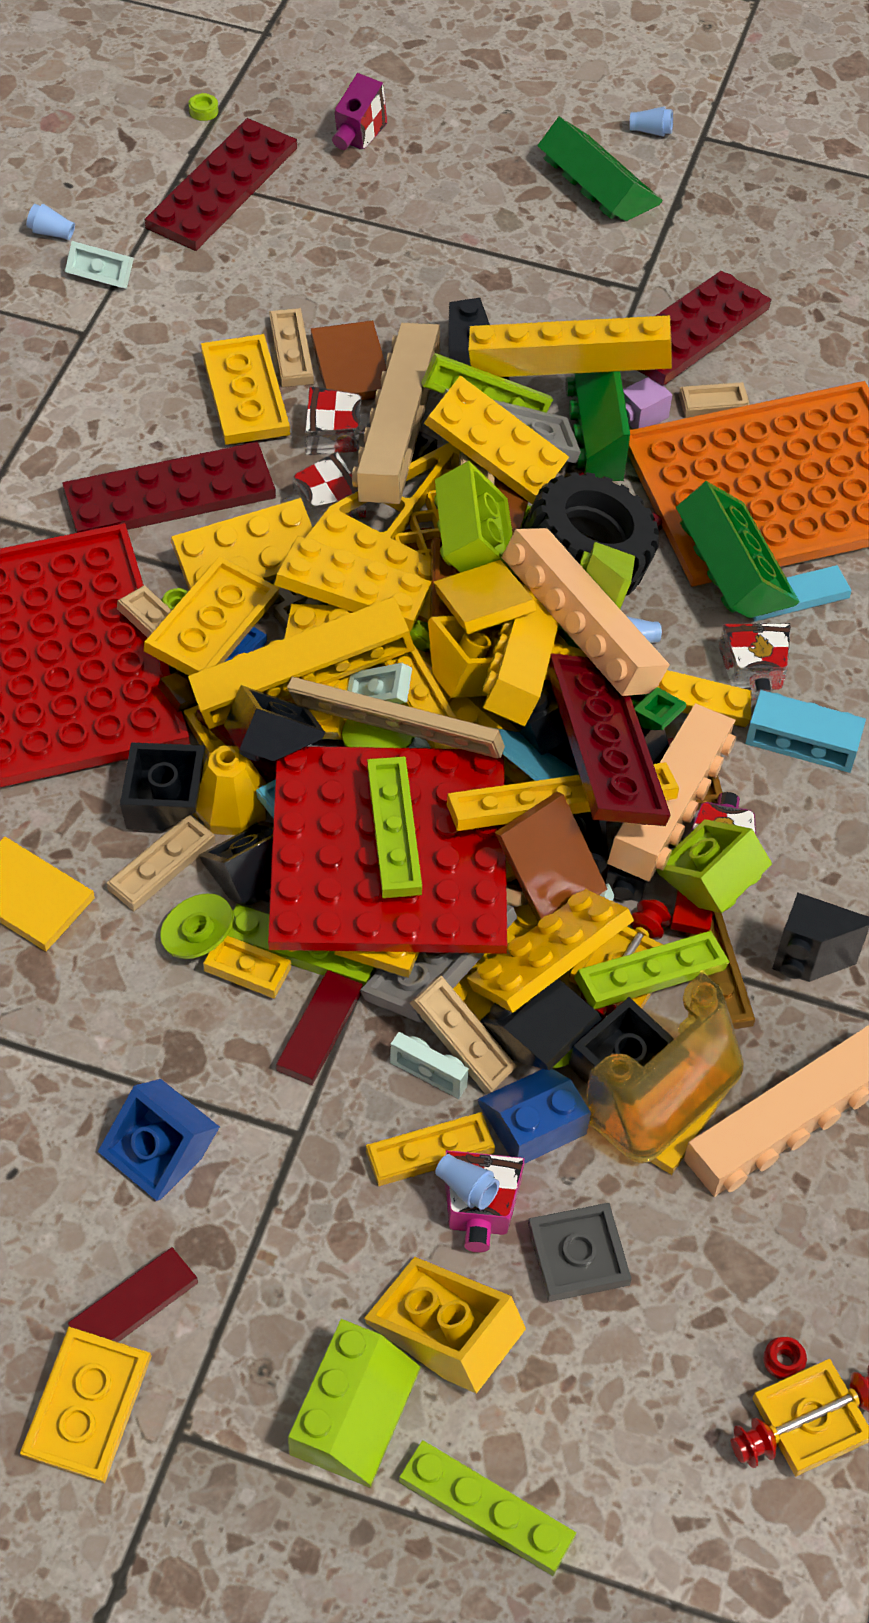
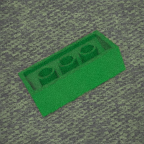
M558 116L537 145L546 153L543 159L556 169L560 166L564 170L561 175L575 186L579 183L583 187L580 192L592 202H595L597 199L601 203L599 209L611 219L618 216L628 221L659 206L663 201L589 134Z
M620 371L572 373L571 377H566L565 389L566 396H572V400L569 401L570 420H575L576 424H573L572 431L581 451L576 467L577 469H582L583 473H594L595 477L602 478L605 476L613 479L612 481H624L630 429Z
M705 481L676 506L682 518L680 521L681 527L693 538L695 542L693 546L694 551L706 562L709 568L707 575L720 588L723 594L721 601L730 612H738L748 618L791 608L800 602L744 502Z

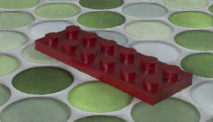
M246 118L144 219L145 228L197 251L297 149V139Z
M719 271L656 315H670L672 368L637 371L664 386L769 310L772 299L762 294L758 289L737 280L733 275Z
M258 442L62 482L63 492L76 533L123 523L126 524L127 530L276 498V488Z
M551 653L547 672L593 820L666 826L671 814L630 695L621 696L588 657Z

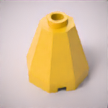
M220 746L209 754L203 765L196 812L192 815L197 820L200 818L204 822V827L213 834L236 835L248 829L255 822L258 823L266 820L267 810L258 800L256 790L267 783L250 759L239 753L237 746Z

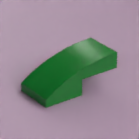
M658 687L650 694L630 695L640 726L644 729L663 730L686 708V702Z

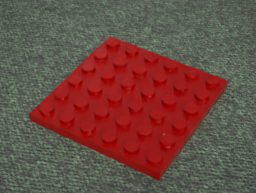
M306 746L278 759L275 786L269 950L507 954L506 856L495 835V832L504 827L505 824L457 831L447 807L448 793L503 786L504 755L502 754L501 758L497 759L463 749ZM406 757L422 881V895L382 898L367 759Z

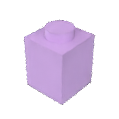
M647 377L623 389L628 423L633 429L655 425L669 418L672 394L664 386Z

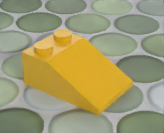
M415 1256L364 1318L367 1325L437 1375L476 1394L526 1330L512 1296Z

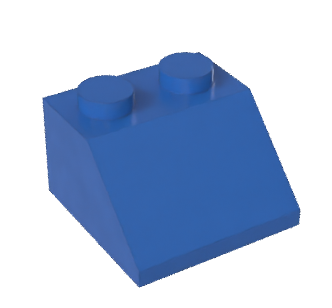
M541 1069L478 1098L479 1106L509 1156L524 1158V1164L586 1135L588 1131L591 1111L571 1079L553 1069L550 1071Z
M157 1079L133 1086L98 1152L153 1199L159 1201L203 1158L220 1126L162 1079Z

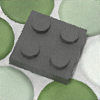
M610 1203L529 1218L528 1228L548 1302L630 1286L632 1278Z

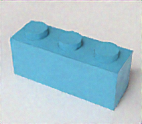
M760 690L745 744L851 773L866 718L822 707L815 703H807L785 697L779 693Z

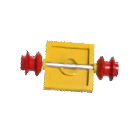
M654 899L639 901L637 904L638 912L631 914L634 919L630 923L632 928L626 926L576 964L570 973L569 981L577 984L574 977L578 969L663 945L655 940L663 937L664 930L662 927H668L672 922L667 907L662 902ZM581 992V998H582L585 1002H587L586 999H585V997L583 996V994H582V992ZM652 992L631 999L643 1009ZM622 1002L595 1009L602 1018L597 1024L616 1009V1005L619 1006Z
M827 1359L755 1392L752 1399L765 1423L755 1417L752 1418L751 1429L745 1431L739 1425L734 1427L735 1437L731 1438L730 1441L737 1459L741 1463L747 1462L750 1467L756 1468L758 1466V1456L762 1454L769 1460L775 1459L776 1447L778 1445L794 1476L797 1477L869 1443V1425L858 1408L859 1406L869 1413V1365L867 1368L868 1376L863 1377L856 1371L851 1374L850 1389H847L831 1359Z

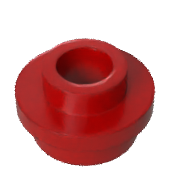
M778 1337L770 1341L766 1346L763 1360L770 1374L784 1380L805 1369L807 1354L804 1347L796 1339ZM781 1354L787 1355L791 1359L792 1364H781L777 1356Z

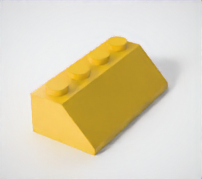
M454 616L430 617L428 628L432 674L450 698L487 696V693L482 692V687L489 674L487 670L494 656L493 650L499 638L498 633L502 623L467 634ZM556 632L554 642L569 646L561 635Z

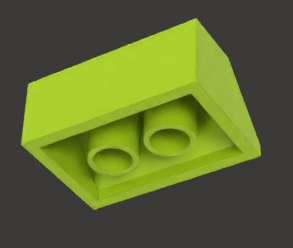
M470 461L436 478V495L434 500L438 507L439 521L437 526L442 540L440 553L446 564L449 566L453 565L461 573L501 559L516 577L517 575L501 558L513 535L508 498Z
M594 542L591 553L584 551L579 564L618 608L621 609L632 581L635 556ZM558 624L557 632L571 647L581 649L561 625Z
M341 1319L288 1436L289 1455L371 1488L421 1366L383 1335Z

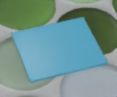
M497 729L505 745L502 754L535 781L579 775L578 771L551 753L547 752L541 755L520 732Z

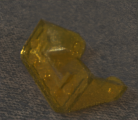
M703 972L684 989L682 1001L689 1013L688 1017L679 1025L678 1033L680 1035L650 1062L642 1067L628 1055L612 1054L603 1059L590 1071L585 1100L586 1105L591 1111L589 1124L633 1162L647 1163L657 1158L741 1078L744 1061L723 991Z

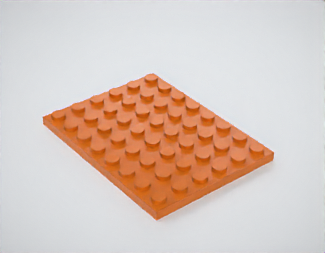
M865 381L630 430L628 456L656 514L662 519V527L691 587L711 583L712 581L707 575L709 568L706 562L694 551L693 546L695 542L693 538L680 525L682 518L676 506L705 481L744 502L780 567L869 547V387Z

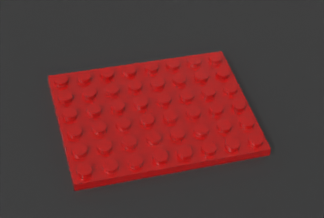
M125 523L0 548V787L126 760L129 756L131 742L190 745L182 711L177 712L158 688L160 678L171 675L168 664L144 652V643L147 637L117 610L118 600L144 586Z

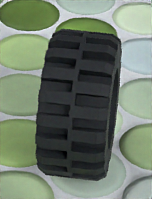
M578 472L568 473L565 476L560 475L544 484L531 506L522 529L548 528L578 563H580L584 551L591 553L594 542L635 556L632 581L626 595L631 594L637 585L640 584L659 547V531L656 521H653L654 516L650 508H645L643 500L638 495H632L628 487L623 484L619 486L612 482L613 479L605 476L602 478L595 477L594 473L586 472L583 475H579ZM583 534H586V535H588V536L594 538L595 540H592V539L586 537V536L583 535Z

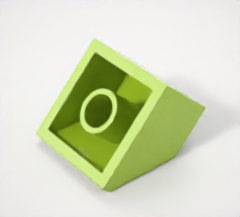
M705 819L672 850L664 870L662 871L657 868L656 871L698 908L723 913L736 903L737 898L749 886L761 879L762 874L772 865V862L752 828Z

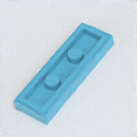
M838 565L787 577L800 602L794 607L756 616L753 619L754 621H759L848 599L852 590Z

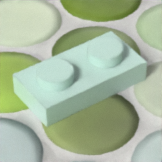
M72 241L65 272L127 289L134 258Z
M398 663L356 672L350 675L347 691L397 704L407 703L412 667L404 663Z
M398 1032L391 1042L390 1063L460 1099L467 1088L469 1068L465 1067L458 1058L452 1055L444 1056L431 1049L422 1039L415 1036L408 1037Z

